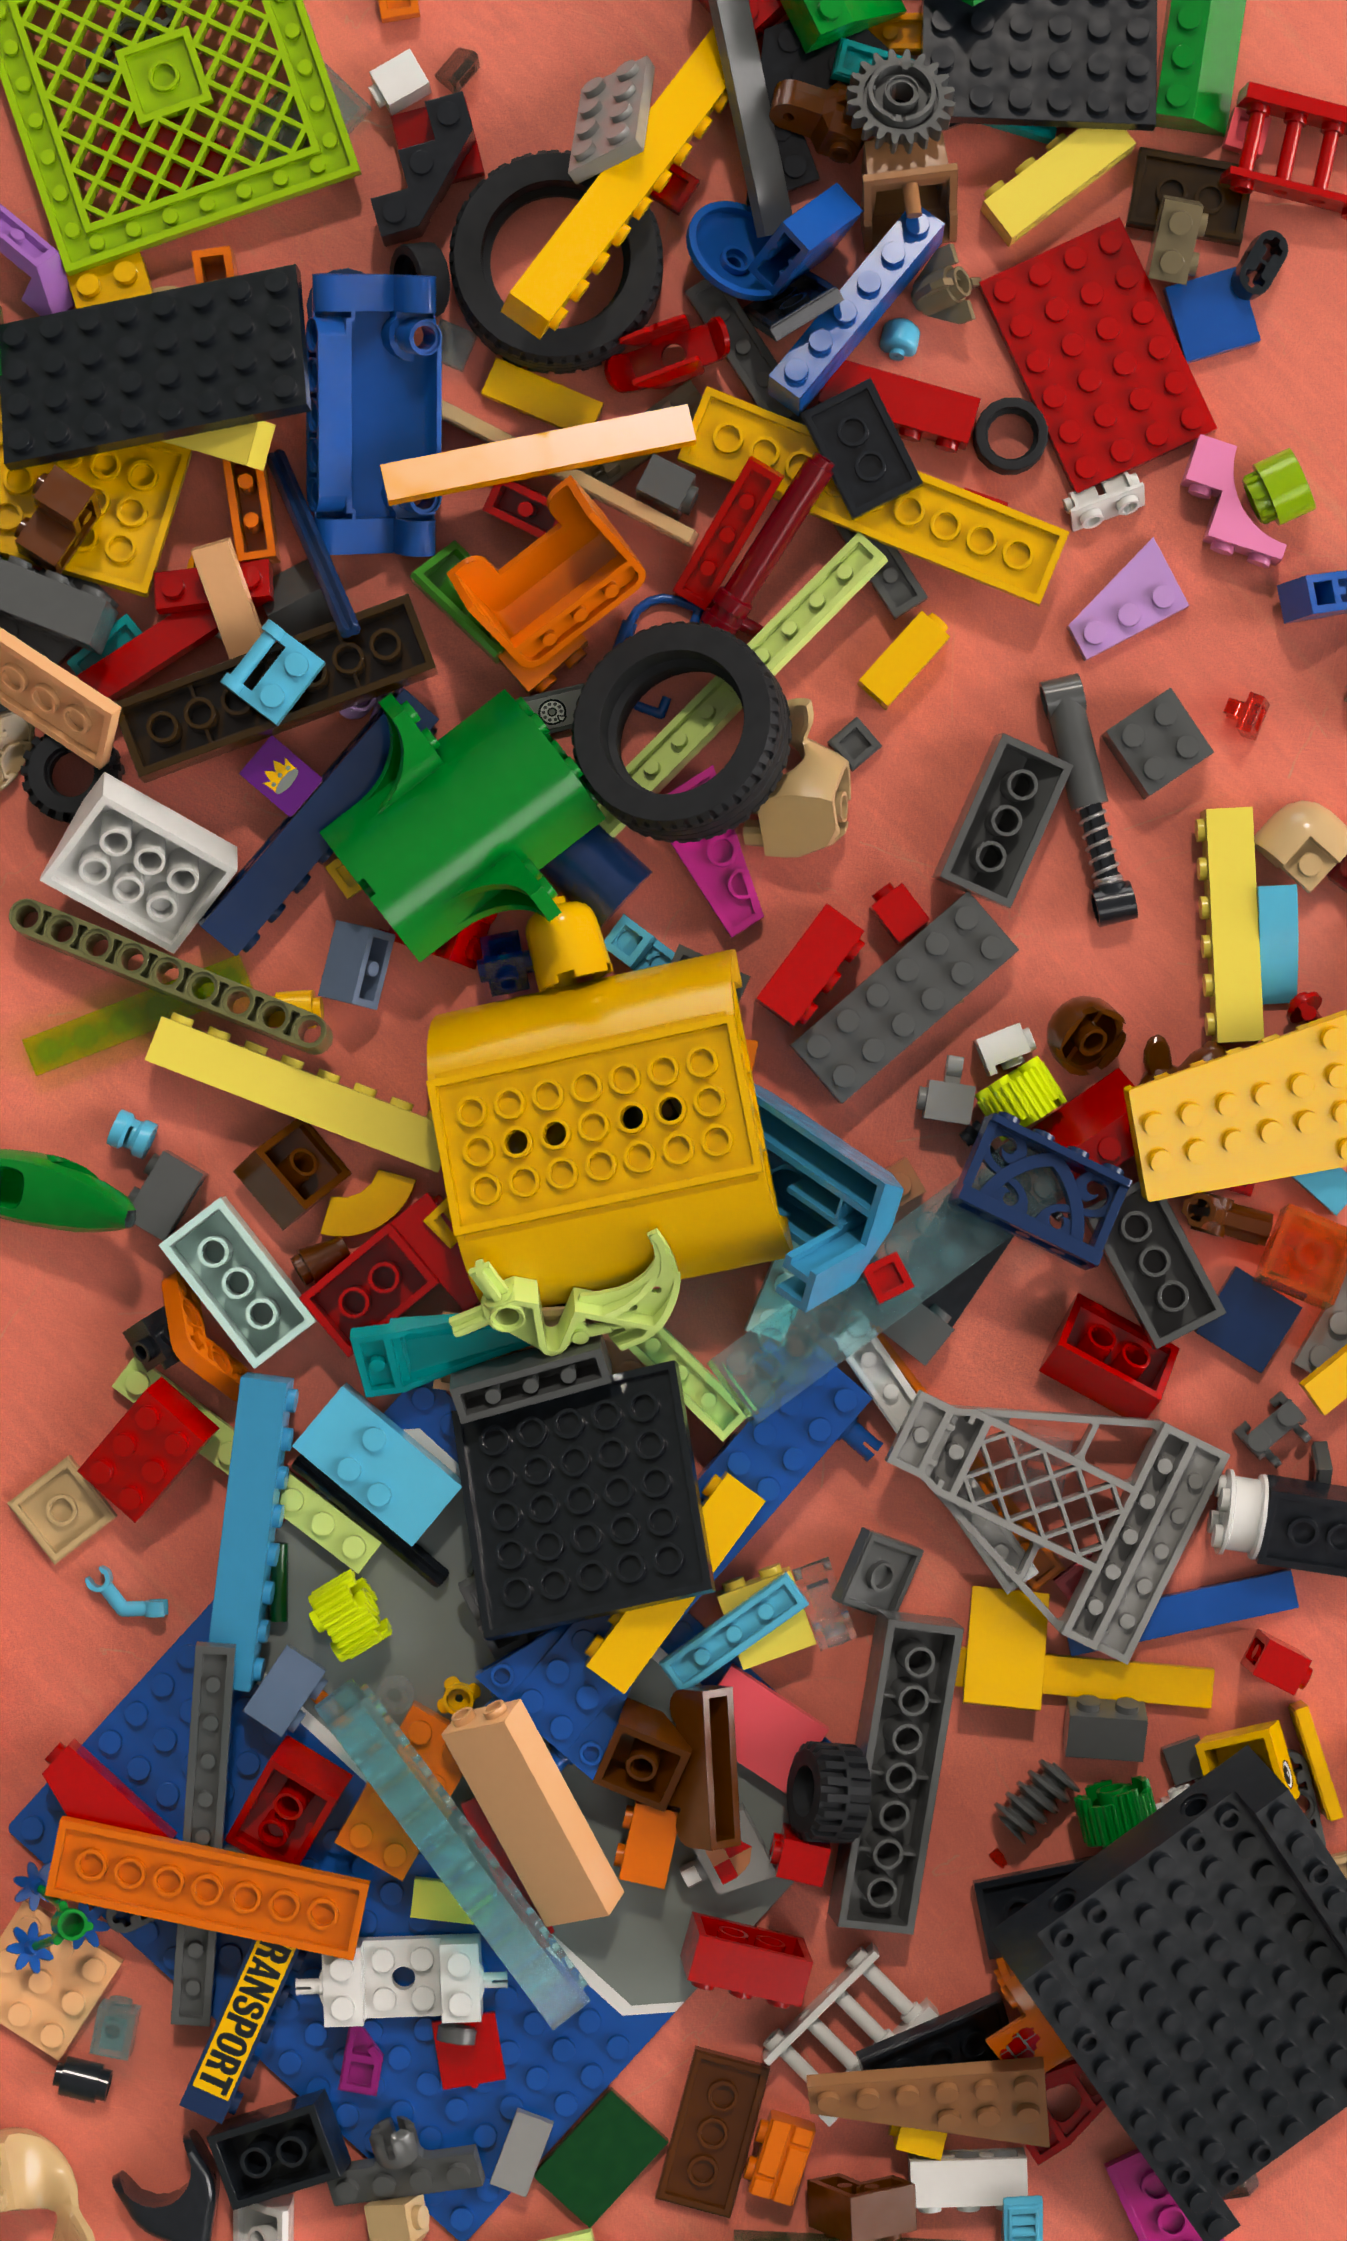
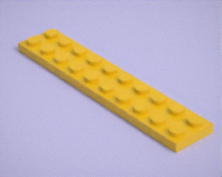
M706 386L692 421L696 445L681 448L677 460L734 484L749 457L753 456L784 475L782 482L772 497L773 500L779 502L806 458H812L815 452H819L805 425ZM920 471L917 472L923 482V486L855 520H852L831 478L809 512L810 515L855 533H862L865 537L1037 606H1040L1069 535L1067 530Z

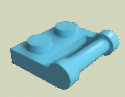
M268 619L261 628L263 633L231 674L227 672L220 683L276 726H279L326 663L286 633L276 623ZM277 641L285 649L251 691L244 685V682Z

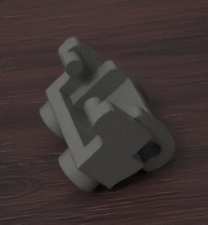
M1282 1391L1269 1400L1274 1408L1279 1404L1282 1406L1248 1435L1246 1432L1251 1427L1246 1421L1233 1431L1259 1461L1266 1457L1276 1469L1282 1465V1462L1269 1448L1291 1429L1305 1443L1312 1439L1309 1433L1301 1427L1307 1421L1305 1415Z

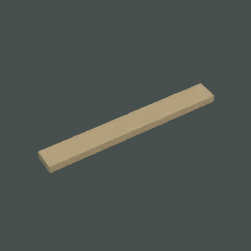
M442 400V420L486 443L516 438ZM578 469L548 474L560 481L565 480L571 475L589 496L689 548L694 546L699 536L694 529Z

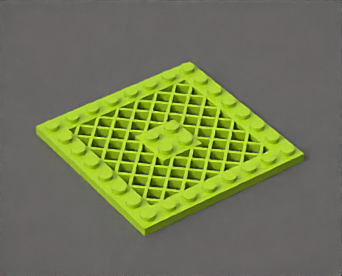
M0 0V78L65 272L68 276L362 175L303 0H262L266 14L251 7L254 0H243L242 2L238 0H212L205 15L190 8L193 0H182L181 3L174 0H151L144 16L129 10L132 0H121L120 4L111 0H91L83 17L68 11L72 0H60L58 5L47 0ZM222 3L238 10L230 27L214 20ZM161 4L176 11L169 28L152 21ZM100 5L115 12L107 29L92 22ZM26 6H27V8H26V10H25V12H24V14H23V16H22L21 11H20V8H23V7H26ZM39 6L54 13L46 30L31 23ZM246 15L262 22L254 39L238 32ZM185 16L201 23L194 39L188 26L180 28ZM124 17L140 23L132 41L116 34L117 28ZM63 18L78 25L71 42L55 35ZM209 28L225 35L218 52L202 45ZM270 28L278 50L263 44ZM148 29L161 34L143 41ZM87 30L103 37L95 54L80 47ZM27 31L42 38L35 53ZM234 39L250 47L242 64L226 56ZM112 41L125 47L114 51L119 65L103 58ZM51 42L66 49L58 67L43 60ZM259 51L274 58L267 76L251 68ZM198 53L213 59L206 75ZM76 54L91 60L83 79L68 72ZM222 64L238 71L230 88L214 81ZM282 65H284L291 87L275 80ZM100 66L115 72L108 90L92 83L93 77ZM40 68L54 74L48 88H46ZM246 76L263 83L255 100L238 93ZM63 79L79 86L71 103L55 96ZM123 80L125 81L131 102L116 95ZM271 88L287 95L279 112L263 105ZM210 89L226 96L218 113L205 108V106L215 103ZM88 91L103 98L95 115L80 108ZM234 101L250 108L242 125L226 118ZM295 101L303 124L287 117ZM112 102L128 110L120 127L104 120ZM52 104L66 110L60 125L58 124ZM259 112L275 120L267 137L251 130ZM187 113L181 126L168 120ZM197 114L213 120L206 138L190 131ZM76 115L91 122L83 140L67 133ZM135 117H137L142 129L150 126L144 139L128 132ZM283 124L299 131L291 149L275 141ZM222 125L238 132L230 150L214 143ZM161 126L177 133L169 151L153 144ZM100 127L116 134L108 151L92 145ZM247 137L263 144L255 162L239 155ZM308 137L311 146L302 149ZM185 138L202 145L193 163L178 156ZM124 139L140 146L132 164L116 156ZM64 140L79 147L72 163ZM271 149L284 155L265 162ZM210 150L226 157L218 175L202 167ZM149 151L165 158L157 175L141 168ZM88 152L103 159L96 176L80 169ZM234 162L247 167V169L228 175ZM173 163L189 170L181 187L165 180ZM112 164L128 171L120 188L104 181ZM137 175L152 182L144 200L129 193ZM198 175L211 180L192 188ZM76 176L91 183L85 198H83ZM161 187L175 193L155 200ZM100 188L116 195L108 213L92 206ZM125 200L138 206L119 213ZM89 213L101 220L91 222Z

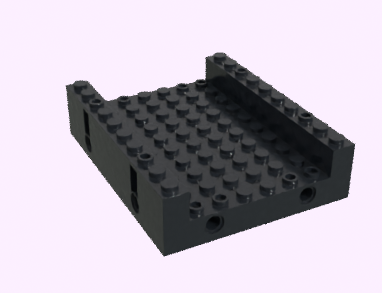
M1246 1745L987 1933L1020 1983L1203 2241H1220L1241 2226L1222 2199L1224 2196L1347 2107V1879L1289 1789L1249 1745Z

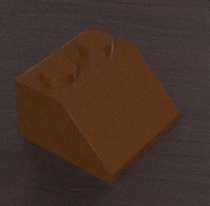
M295 1119L255 1149L233 1171L282 1230H285L352 1174L312 1125L299 1119Z
M627 1697L592 1783L665 1812L693 1749L664 1712Z

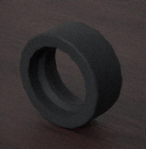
M431 242L400 245L395 249L391 258L389 273L436 276L435 317H438L444 313L450 296V274L442 251L435 243Z
M1002 398L992 402L980 414L973 431V447L978 459L989 470L1001 475H1017L1029 470L1040 460L1048 442V426L1043 414L1033 403L1021 398ZM1004 414H1016L1023 417L1030 424L1033 431V443L1030 449L1023 456L1016 459H1005L998 456L991 449L988 442V430L991 423L997 417Z

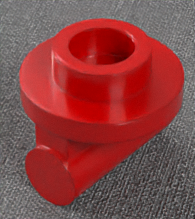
M1317 992L1299 993L1289 1003L1287 1018L1292 1023H1299L1304 1020L1306 1023L1323 1018L1317 1011L1322 1003V997Z

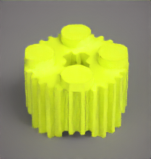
M1038 1055L975 1094V1098L978 1101L977 1104L985 1117L993 1113L998 1114L999 1111L1007 1112L1019 1118V1125L1023 1127L1029 1126L1067 1102L1062 1090ZM1003 1136L999 1137L1002 1142L1007 1139Z
M351 1568L315 1589L308 1596L309 1603L313 1608V1611L309 1613V1617L319 1633L327 1631L328 1636L332 1639V1642H330L332 1651L341 1662L353 1659L392 1634V1626L388 1618L380 1621V1611L375 1602L378 1598L365 1578L362 1577L356 1581L355 1572Z

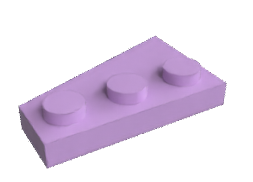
M1154 537L1067 626L1084 661L1189 606Z

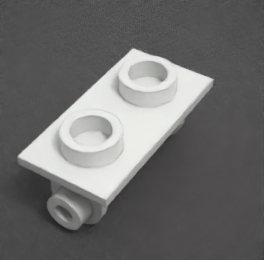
M1126 471L1101 482L1105 493L1102 495H1098L1095 486L1077 494L1075 491L1068 493V498L1062 499L1066 513H1070L1072 531L1094 528L1104 520L1118 515H1129L1139 507L1145 506L1144 483H1140L1136 472L1129 474Z

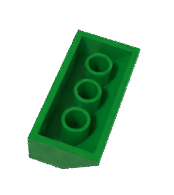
M1167 0L1157 67L1155 127L1225 136L1229 121L1246 0Z

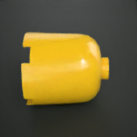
M565 896L555 897L552 900L562 913L550 922L538 913H534L528 920L525 928L526 939L539 992L577 984L576 978L592 974L593 980L614 972L598 920L593 910L587 904L578 901L566 902Z

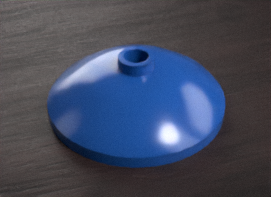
M718 201L707 204L696 212L686 232L687 249L694 265L711 285L730 296L750 301L769 300L779 296L787 289L785 288L774 297L748 269L749 265L771 238V236L757 238L751 206L747 207L745 204L732 201Z

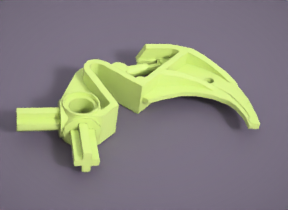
M657 1228L647 1232V1236L653 1245L654 1259L644 1273L633 1281L619 1287L600 1291L573 1287L558 1324L549 1327L544 1322L537 1280L517 1276L502 1280L489 1261L484 1262L483 1259L475 1261V1267L470 1268L468 1273L483 1293L481 1305L449 1317V1324L452 1326L453 1334L456 1338L490 1325L493 1329L500 1332L511 1333L549 1356L562 1354L572 1342L582 1345L588 1342L589 1337L608 1333L612 1342L623 1351L647 1341L663 1328L676 1304L680 1291L681 1274L680 1271L678 1272L674 1254L667 1241ZM585 1319H590V1320H595V1321H601V1322L592 1323V1324H587V1323L585 1322Z

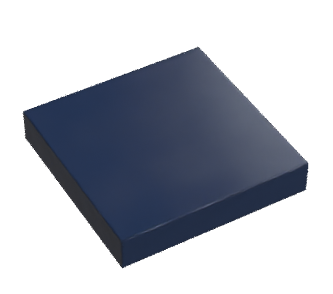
M1234 1266L1217 1294L1227 1313L1195 1329L1194 1332L1259 1373H1262L1302 1307Z

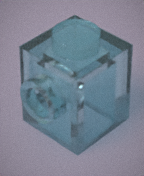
M113 1995L110 1996V1999L104 1998L97 2010L89 2054L128 2061L134 2049L142 2005L132 2004L133 2000L125 1996Z

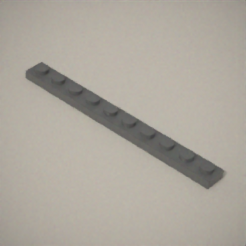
M706 279L686 290L685 295L704 324L716 316H720L725 322L730 338V352L725 358L756 406L805 425L801 416L798 417L768 394V376L778 363L736 298L720 291ZM833 524L845 544L857 534ZM866 537L888 559V562L869 581L893 619L896 620L927 600L928 596L897 549Z
M197 1641L195 1647L183 1841L223 1849L236 1644ZM177 1924L171 2024L210 2027L217 1932Z

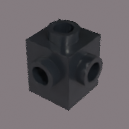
M165 1306L123 1332V1335L133 1349L135 1357L142 1363L147 1372L160 1364L166 1370L180 1361L171 1346Z

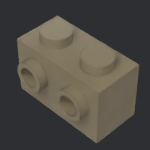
M1162 194L1145 269L1148 278L1186 285L1188 275L1195 276L1200 253L1194 252L1197 236L1204 237L1209 214L1203 213L1204 206L1201 202Z

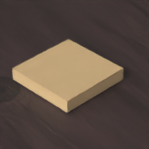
M71 1455L67 1456L7 1503L54 1565L118 1516L101 1493L77 1472L80 1466Z

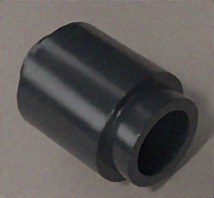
M68 2056L65 2063L58 2062L53 2086L59 2087L58 2095L91 2103H95L96 2100L106 2101L113 2070L105 2069V2064Z

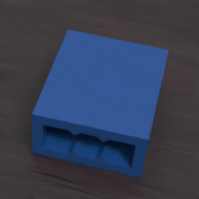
M835 183L784 220L749 265L748 269L775 297L825 260L864 211L838 183Z

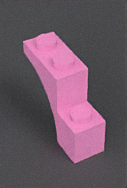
M1200 434L1194 441L1180 485L1188 487L1189 494L1202 499H1210L1211 495L1217 497L1203 541L1210 543V549L1220 554L1231 556L1234 551L1248 556L1247 561L1256 566L1269 568L1270 564L1277 565L1282 560L1287 545L1261 531L1248 517L1237 496L1233 474L1237 446Z

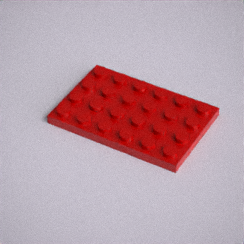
M1120 217L979 282L981 294L1030 400L1045 418L1048 426V439L1073 492L1075 491L1076 494L1093 486L1096 487L1101 482L1135 469L1195 441L1200 434L1206 436L1217 430L1213 417Z

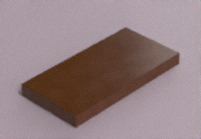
M695 2045L655 2199L726 2218L731 2217L769 2076L770 2066Z

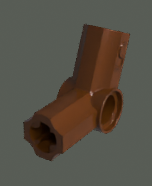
M1197 1192L1192 1198L1185 1199L1181 1211L1186 1216L1188 1225H1191L1190 1229L1223 1238L1226 1235L1237 1238V1240L1262 1246L1266 1245L1270 1236L1274 1215L1235 1204L1232 1199L1206 1192Z

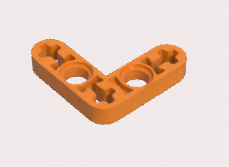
M177 1270L162 1280V1292L172 1349L184 1365L233 1401L238 1402L240 1378L250 1371L241 1362L206 1337L200 1299Z

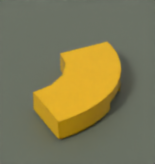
M379 1169L372 1183L361 1193L349 1197L331 1196L321 1234L341 1237L354 1236L380 1227L393 1218L405 1205L417 1179Z

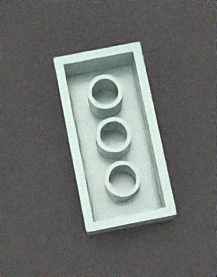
M226 1196L218 1198L158 1245L254 1369L317 1322L316 1318L299 1299L302 1295Z

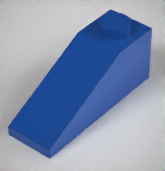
M1347 570L1305 575L1277 585L1284 624L1347 614Z

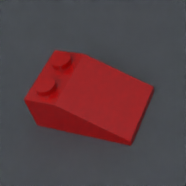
M287 1735L268 1761L227 1834L225 1841L248 1855L301 1865L354 1775Z

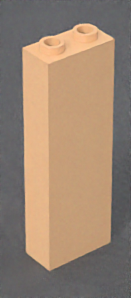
M517 1699L508 1702L496 1700L485 1707L476 1709L465 1707L458 1710L452 1715V1721L441 1736L545 1926L549 1927L609 1916L624 1894V1890L522 1700Z

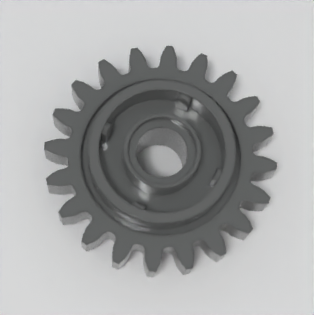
M889 49L887 60H884L878 53H874L872 65L862 61L860 62L859 73L852 72L845 100H847L846 115L852 116V129L863 127L861 135L863 141L871 136L876 137L875 149L878 150L884 142H888L891 154L896 152L899 144L904 146L907 154H911L914 142L925 150L928 146L929 137L938 142L942 129L948 130L955 108V102H953L955 89L947 86L949 81L948 74L937 75L938 62H934L929 66L924 65L926 54L922 53L916 60H912L910 50L906 49L903 57L897 58L895 51ZM895 100H903L905 103H899Z

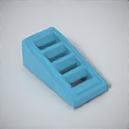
M1042 2196L1003 2198L1002 2241H1043Z

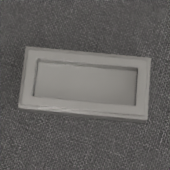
M517 2107L491 2176L490 2184L526 2197L554 2121Z

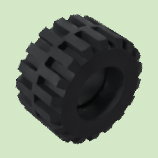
M47 734L41 738L36 736L31 741L34 746L30 751H25L23 758L26 759L25 766H21V775L25 779V782H22L24 791L29 794L30 797L28 799L45 815L69 824L84 798L104 772L122 781V775L125 774L124 766L120 763L121 756L118 750L113 747L109 763L100 770L94 766L93 781L84 793L75 797H67L60 794L53 784V769L61 757L72 751Z
M808 1741L806 1744H802L799 1751L796 1752L788 1775L786 1798L789 1821H791L793 1832L796 1833L800 1840L847 1844L854 1842L855 1838L861 1835L870 1809L871 1777L867 1759L864 1757L861 1748H857V1745Z

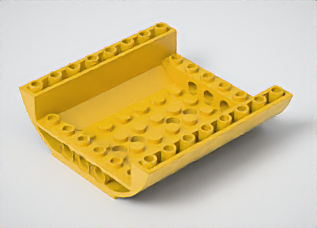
M736 949L435 1015L432 1019L427 1039L428 1080L426 1084L453 1233L457 1239L467 1274L480 1303L483 1293L468 1273L470 1268L475 1267V1261L483 1259L484 1262L489 1261L502 1280L512 1276L537 1280L542 1307H551L566 1304L573 1287L600 1291L619 1287L633 1281L644 1273L654 1259L653 1245L647 1236V1232L656 1228L663 1235L674 1254L678 1272L680 1271L681 1280L784 1259L785 1255L793 1250L788 1219L780 1215L778 1211L736 988L743 987ZM669 1099H678L682 1105L680 1116L673 1121L665 1120L662 1115L663 1104ZM631 1107H639L643 1113V1121L635 1129H628L623 1122L625 1111ZM561 1123L565 1127L566 1137L561 1144L553 1146L547 1140V1130L551 1125ZM521 1131L527 1136L528 1144L523 1152L514 1154L509 1149L508 1141L512 1134Z

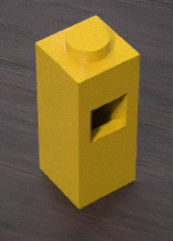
M921 610L859 679L857 685L886 710L948 642L950 636L945 632L948 629L946 623L936 614L931 612L927 616Z

